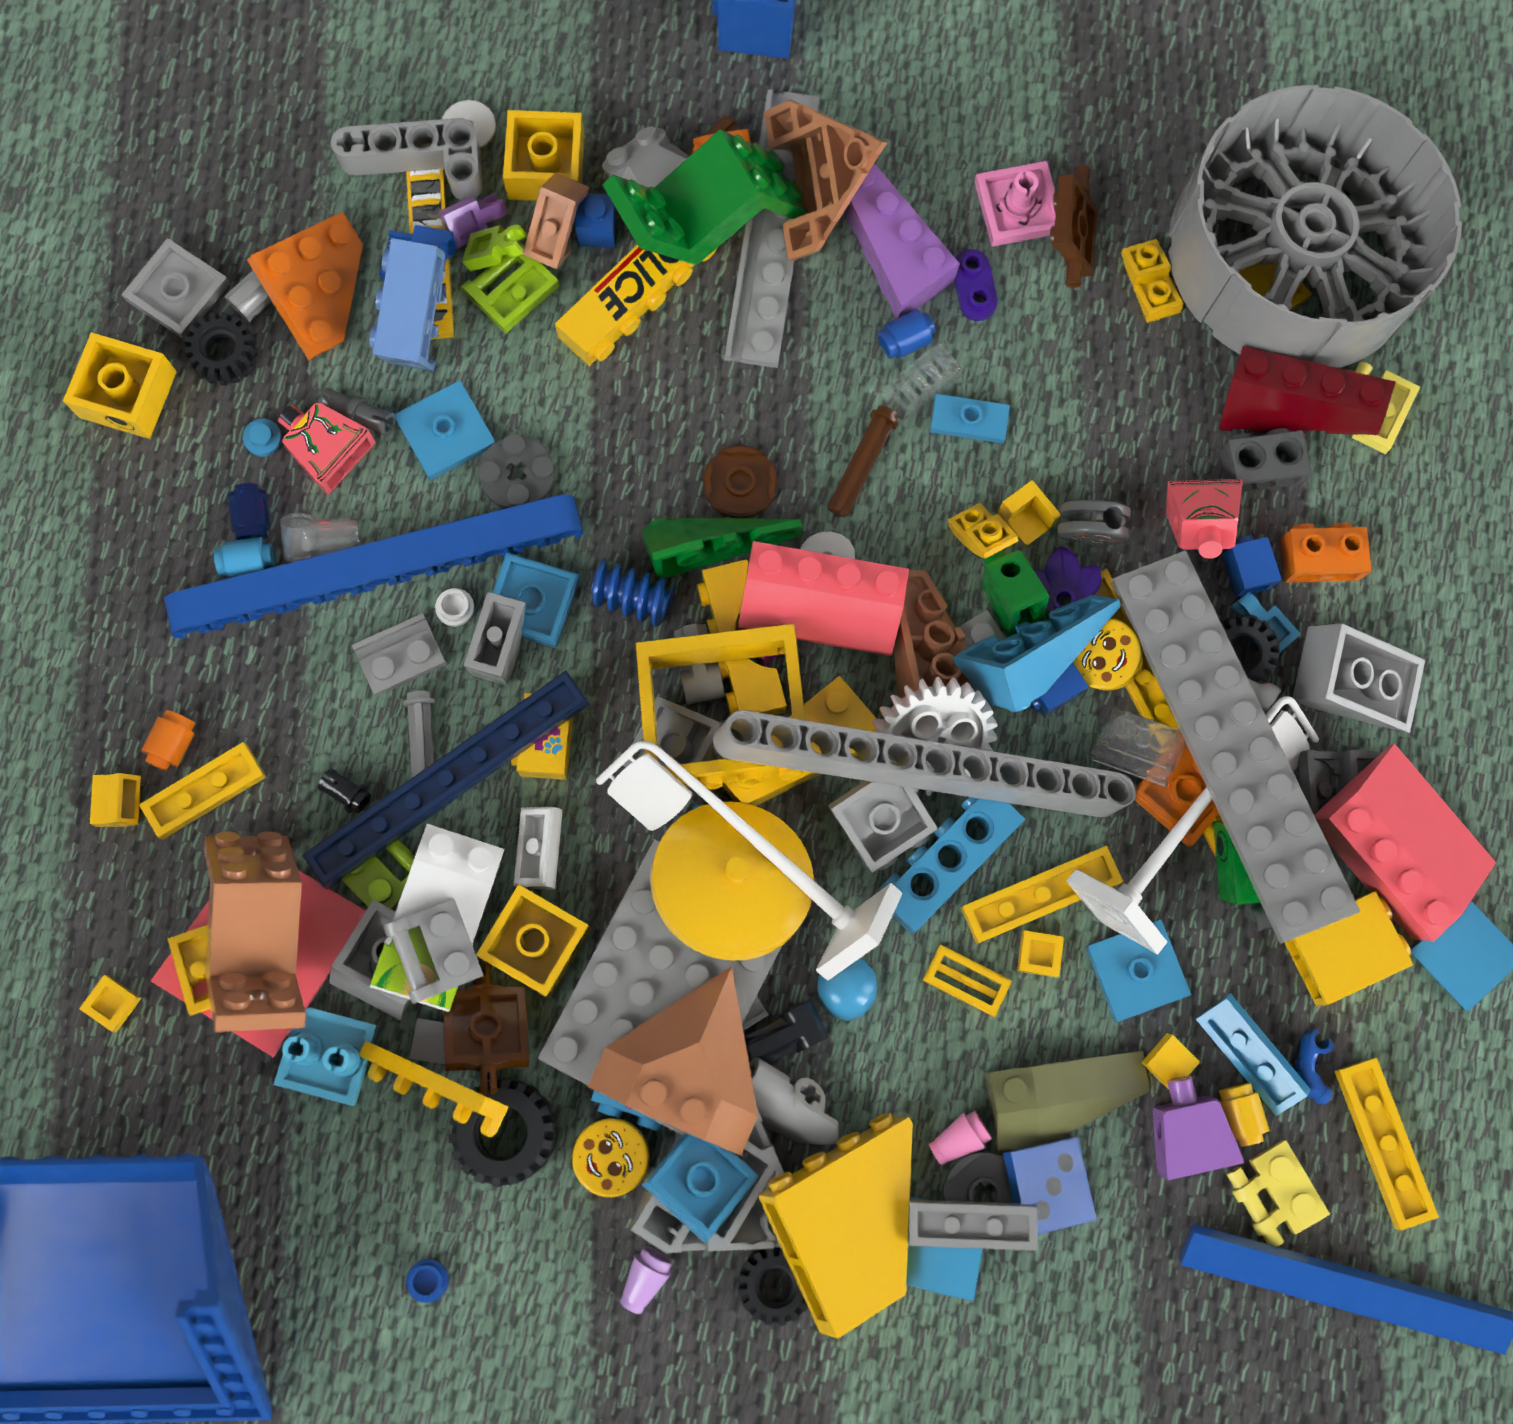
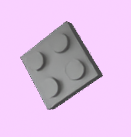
M167 238L121 295L128 303L184 340L185 336L191 334L188 331L191 324L195 327L199 324L197 319L201 316L204 318L231 283L226 276Z

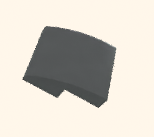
M1306 750L1300 752L1298 760L1300 787L1313 814L1315 815L1382 752L1346 750L1342 752ZM1336 775H1338L1339 787H1336Z

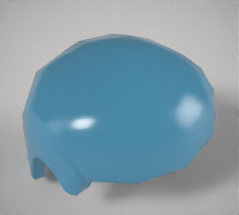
M862 958L856 960L828 981L819 974L817 985L818 1000L831 1017L845 1021L860 1018L875 1002L878 989L876 974Z

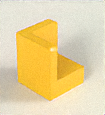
M1033 480L1004 500L997 512L1026 546L1054 527L1061 516Z

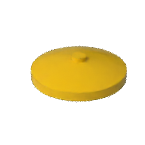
M724 802L814 880L809 855L799 837L785 822L772 813L750 804ZM709 804L689 811L669 827L657 847L652 862L651 892L661 919L668 929L684 944L713 958L734 961L748 960L775 951L796 933L804 921L812 899Z

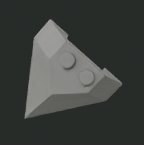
M758 1109V1117L742 1155L738 1156L759 1177L708 1242L704 1243L646 1189L630 1230L665 1253L698 1250L774 1249V1247H781L758 1194L769 1188L768 1182L784 1172L774 1147L769 1142ZM679 1134V1136L677 1137L676 1141H675L674 1144L672 1145L671 1149H672L673 1146L678 1142V1140L682 1137V1135Z

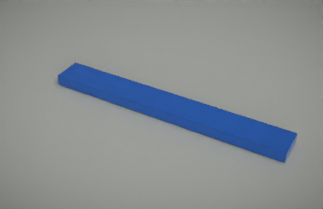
M1192 1224L1181 1252L1180 1263L1185 1267L1503 1355L1506 1354L1513 1339L1512 1311L1200 1225Z

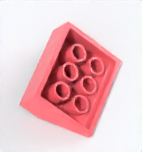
M1395 743L1390 744L1314 815L1327 843L1370 893L1376 891L1378 897L1386 901L1391 910L1392 919L1412 940L1435 941L1463 914L1496 864L1495 860Z

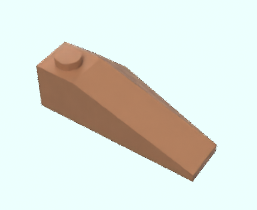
M909 570L904 607L894 644L898 697L902 699L906 696L904 686L906 685L913 691L919 690L921 679L926 682L928 687H932L936 677H940L945 686L952 678H955L960 687L968 682L974 692L978 691L956 666L953 656L968 648L964 642L966 635L961 627L956 628L946 612L947 604L926 570Z

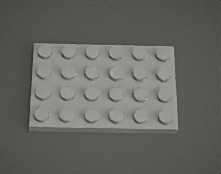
M655 839L538 1057L539 1060L586 1085L589 1084L605 1047L731 966L741 1021L743 1023L781 949L779 947L775 951L761 957L734 961L704 955L679 940L663 922L653 901L650 882L651 868L660 843ZM637 1111L645 1115L646 1117L662 1124L663 1126L679 1133L682 1136L686 1133L667 1123H664L658 1119H655L649 1115Z

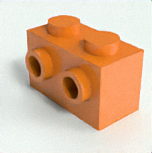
M1343 522L1330 525L1329 528H1315L1314 524L1304 523L1291 527L1280 539L1284 583L1360 581L1372 571L1367 527H1353L1352 523Z

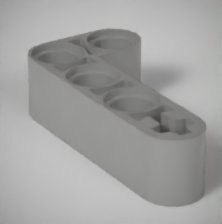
M452 118L346 126L335 131L331 137V147L338 164L349 175L445 169L451 192L456 198L464 200L472 196L475 199L482 192L481 149L475 128L466 119ZM459 141H468L464 145H456ZM431 143L426 148H419L422 144ZM388 146H394L391 150L382 151ZM470 174L466 179H457L460 175Z

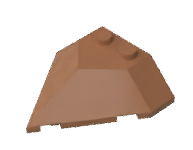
M788 100L764 111V118L770 149L791 150L796 183L804 196L801 201L808 211L803 216L782 224L788 261H794L820 251L887 142L799 102Z
M731 966L605 1047L588 1087L702 1140L742 1155L757 1120L758 1113Z

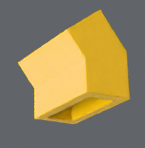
M124 773L93 775L90 824L96 827H128L138 825L141 776Z

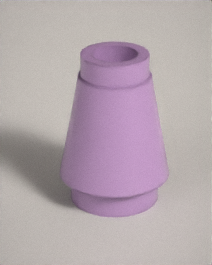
M644 1246L640 1253H635L623 1296L620 1300L621 1305L633 1313L641 1314L672 1273L669 1269L673 1263L672 1260L663 1252L649 1246Z

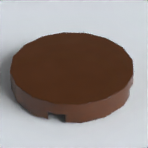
M745 445L726 447L719 451V454L714 456L713 459L711 458L705 467L703 475L705 497L712 508L723 516L730 518H752L765 511L775 499L778 486L776 468L771 460L769 461L764 456V453L757 448Z

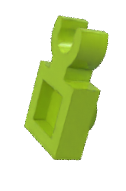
M517 224L511 225L505 230L499 225L471 233L462 263L470 271L498 265L503 255L508 254L510 257H516L522 254L523 249L517 241L526 239L528 235Z

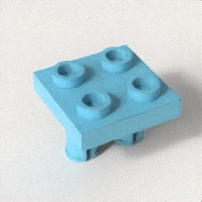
M307 1007L305 1009V1028H293L288 1039L283 1044V1055L273 1085L356 1106L369 1062L358 1055L365 1041L374 1044L379 1026Z

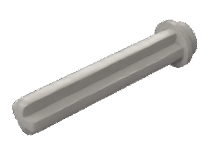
M428 691L407 693V700L403 701V706L408 708L412 778L434 763L431 706L435 705V700L431 698Z

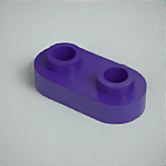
M963 250L955 257L960 263L954 281L960 310L970 320L984 321L993 315L998 301L990 263L987 256L979 250ZM972 262L976 264L978 268L969 269L966 266V263ZM981 296L985 302L977 303L973 297Z

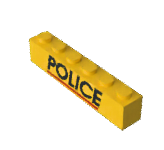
M637 244L555 323L558 338L589 366L597 359L600 362L605 360L614 350V342L621 335H631L641 322L640 317L648 309L651 311L657 310L665 301L666 292L674 284L681 286L687 281L692 273L691 268L694 264L641 249ZM716 249L702 261H707L715 253Z

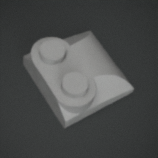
M649 126L640 130L635 138L626 145L615 148L607 154L606 160L602 165L604 170L602 178L605 182L612 175H616L627 180L633 179L638 184L646 187H656L689 156L670 143L665 130Z

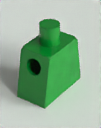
M1003 549L986 559L982 558L985 563L982 587L1006 637L1017 633L1016 625L1026 621L1030 624L1044 621L1049 594L1023 552L1016 550L1006 554ZM1027 609L1029 615L1022 618L1020 611Z

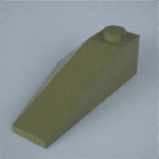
M1143 1050L985 1072L997 1155L1053 1142L1149 1092L1147 1070L1141 1063L1144 1060Z

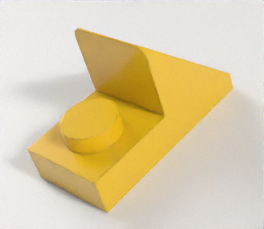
M208 924L168 938L185 1004L190 1016L211 1009L209 994L197 998L193 987L194 984L206 981Z

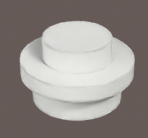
M451 588L439 595L435 604L438 618L444 624L452 627L466 624L472 618L475 609L473 599L469 593L459 588Z

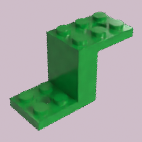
M718 130L656 187H646L638 184L633 179L627 180L616 175H612L602 184L639 248L694 265H698L763 208L791 219L803 216L808 212L801 201L804 197L802 191L795 182L787 179L783 172L785 164L775 151H767L756 142L751 144L740 135L736 134L734 136L723 130Z

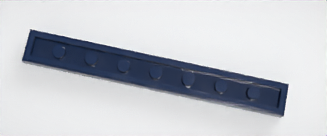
M564 671L303 854V857L322 887L330 888L588 707L590 703L569 673Z

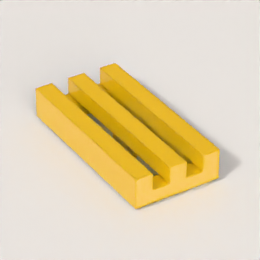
M941 944L938 946L922 981L992 1017L996 1016L1012 983V980ZM945 956L1000 984L998 992L942 964L943 957ZM936 971L994 999L992 1004L989 1005L934 977Z

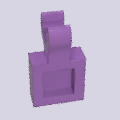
M491 194L483 198L479 204L472 196L439 211L445 229L453 231L457 249L468 244L471 233L487 229L486 223L508 214L504 200H498L496 194Z

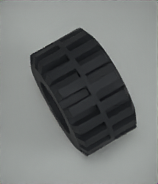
M501 1079L497 1080L498 1091L490 1095L488 1081L487 1095L484 1096L517 1110L523 1116L527 1125V1139L523 1148L510 1157H497L489 1153L484 1147L480 1136L481 1124L485 1116L475 1111H472L468 1121L463 1124L455 1121L452 1115L449 1125H453L452 1133L448 1134L449 1143H453L454 1151L451 1152L455 1161L459 1160L462 1164L460 1169L466 1175L471 1174L474 1176V1180L481 1184L489 1183L491 1186L497 1187L517 1184L540 1171L554 1151L553 1145L557 1139L558 1130H555V1121H557L555 1112L552 1113L549 1106L551 1105L550 1102L539 1093L538 1089L522 1081ZM480 1086L474 1087L472 1090L480 1093Z

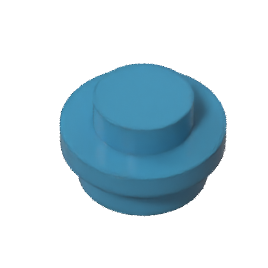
M268 419L252 421L243 432L245 447L256 456L273 454L282 442V434L279 427Z

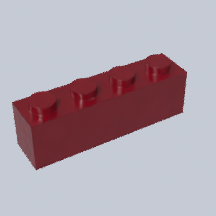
M1243 346L1218 430L1251 429L1253 433H1267V430L1287 428L1290 432L1303 430L1304 434H1306V431H1326L1327 434L1378 435L1386 417L1396 381Z

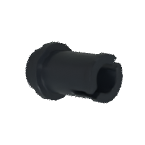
M333 768L325 773L330 777L329 780L323 776L320 779L318 790L325 792L345 805L344 810L348 813L354 811L359 814L370 802L371 794L367 792L365 785L357 786L337 773Z

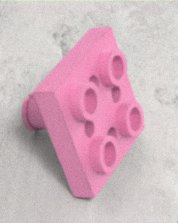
M1047 161L976 174L974 182L991 247L1050 236V229L1055 225L1056 212L1053 206L1055 189ZM999 206V209L1002 210V212H999L996 209V207ZM1026 221L1028 222L1027 225H1021V224L1019 223V222L1025 223Z

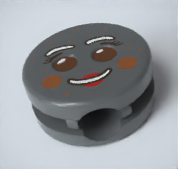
M1071 500L1060 505V517L1071 521L1058 525L1057 534L1061 539L1070 542L1102 545L1122 544L1129 540L1130 529L1124 526L1125 522L1131 520V508L1127 505L1104 500Z

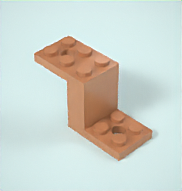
M270 831L261 832L257 836H240L234 832H220L215 836H205L204 853L210 880L206 980L215 1032L305 1028L306 1011L296 977L302 882L288 836H282L280 833Z

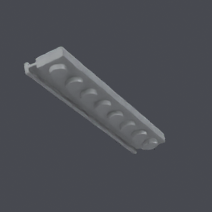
M768 89L764 111L788 100H794L818 111V96L790 92L776 94L773 93V90ZM763 116L759 145L767 151H775L785 164L784 174L788 180L796 183L791 150L770 149L765 118ZM765 208L746 223L725 360L778 368L794 261H788L782 224L793 219Z

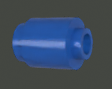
M915 309L884 324V329L877 332V336L889 359L896 356L902 358L932 343V334L936 330L929 314L926 312L922 314L918 309Z

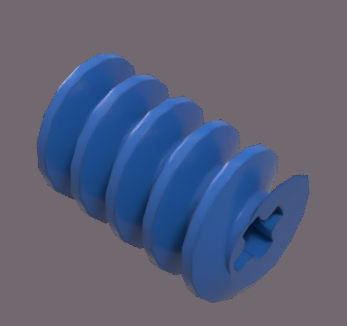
M602 558L591 587L593 605L601 607L607 600L608 610L615 612L622 604V613L626 617L631 616L637 609V620L644 622L651 614L652 625L658 627L669 612L676 590V582L668 591L665 590V578L661 577L653 586L650 584V573L646 572L642 579L638 581L636 580V568L632 567L626 576L621 575V563L617 562L613 569L608 571L607 559Z

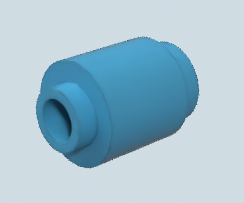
M263 537L227 541L223 543V546L215 547L214 562L220 578H232L275 566V554L271 543L266 544Z

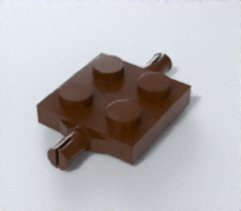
M1086 165L1076 166L1074 169L1075 175L1059 176L1058 191L1053 195V206L1056 216L1055 225L1050 229V240L1053 248L1058 250L1067 265L1065 285L1070 288L1081 286V276H1093L1098 208L1090 196L1089 175L1091 169Z
M484 962V976L475 979V985L457 989L450 1011L443 1010L445 1071H479L480 1093L487 1095L488 1079L490 1095L498 1091L496 1070L529 1067L530 1058L525 986L502 987L492 984V967L487 962Z

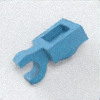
M1250 592L1231 606L1238 615L1257 616V619L1265 620L1269 623V627L1272 630L1274 629L1277 634V640L1280 644L1279 653L1301 634L1276 605L1266 611ZM1247 637L1259 650L1257 643L1252 638Z

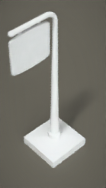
M1284 696L1278 699L1265 715L1270 723L1285 704H1288L1294 712L1291 715L1286 711H1281L1271 723L1274 734L1294 772L1298 767L1300 752L1310 750L1307 738L1309 737L1313 743H1317L1319 738L1296 700L1292 697ZM1295 717H1297V719L1301 723L1302 727L1306 731V734L1303 733L1301 727L1294 719ZM1207 787L1128 884L1123 883L1116 890L1077 869L1066 881L1099 921L1157 955L1166 945L1167 941L1138 906L1142 900L1141 893L1211 802L1212 797Z
M638 741L632 744L596 779V783L601 785L610 778L613 782L607 790L608 794L648 830L653 831L675 817L692 796V792L650 754H644L637 759H634L632 756L640 749H647L660 758L833 918L832 924L836 927V930L816 969L827 981L879 945L903 894L898 888L890 883L854 910L849 905H841L656 744L649 741ZM628 759L632 761L616 778L612 775Z

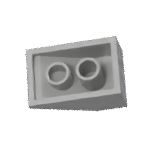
M1342 623L1309 626L1292 698L1296 702L1316 710L1410 733L1425 660Z

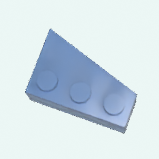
M391 238L390 248L384 250L382 257V270L386 272L384 286H380L377 290L376 309L379 310L377 325H373L371 328L369 344L373 348V355L390 364L434 371L436 360L428 358L431 337H438L439 325L433 324L436 303L441 302L445 253L439 247Z

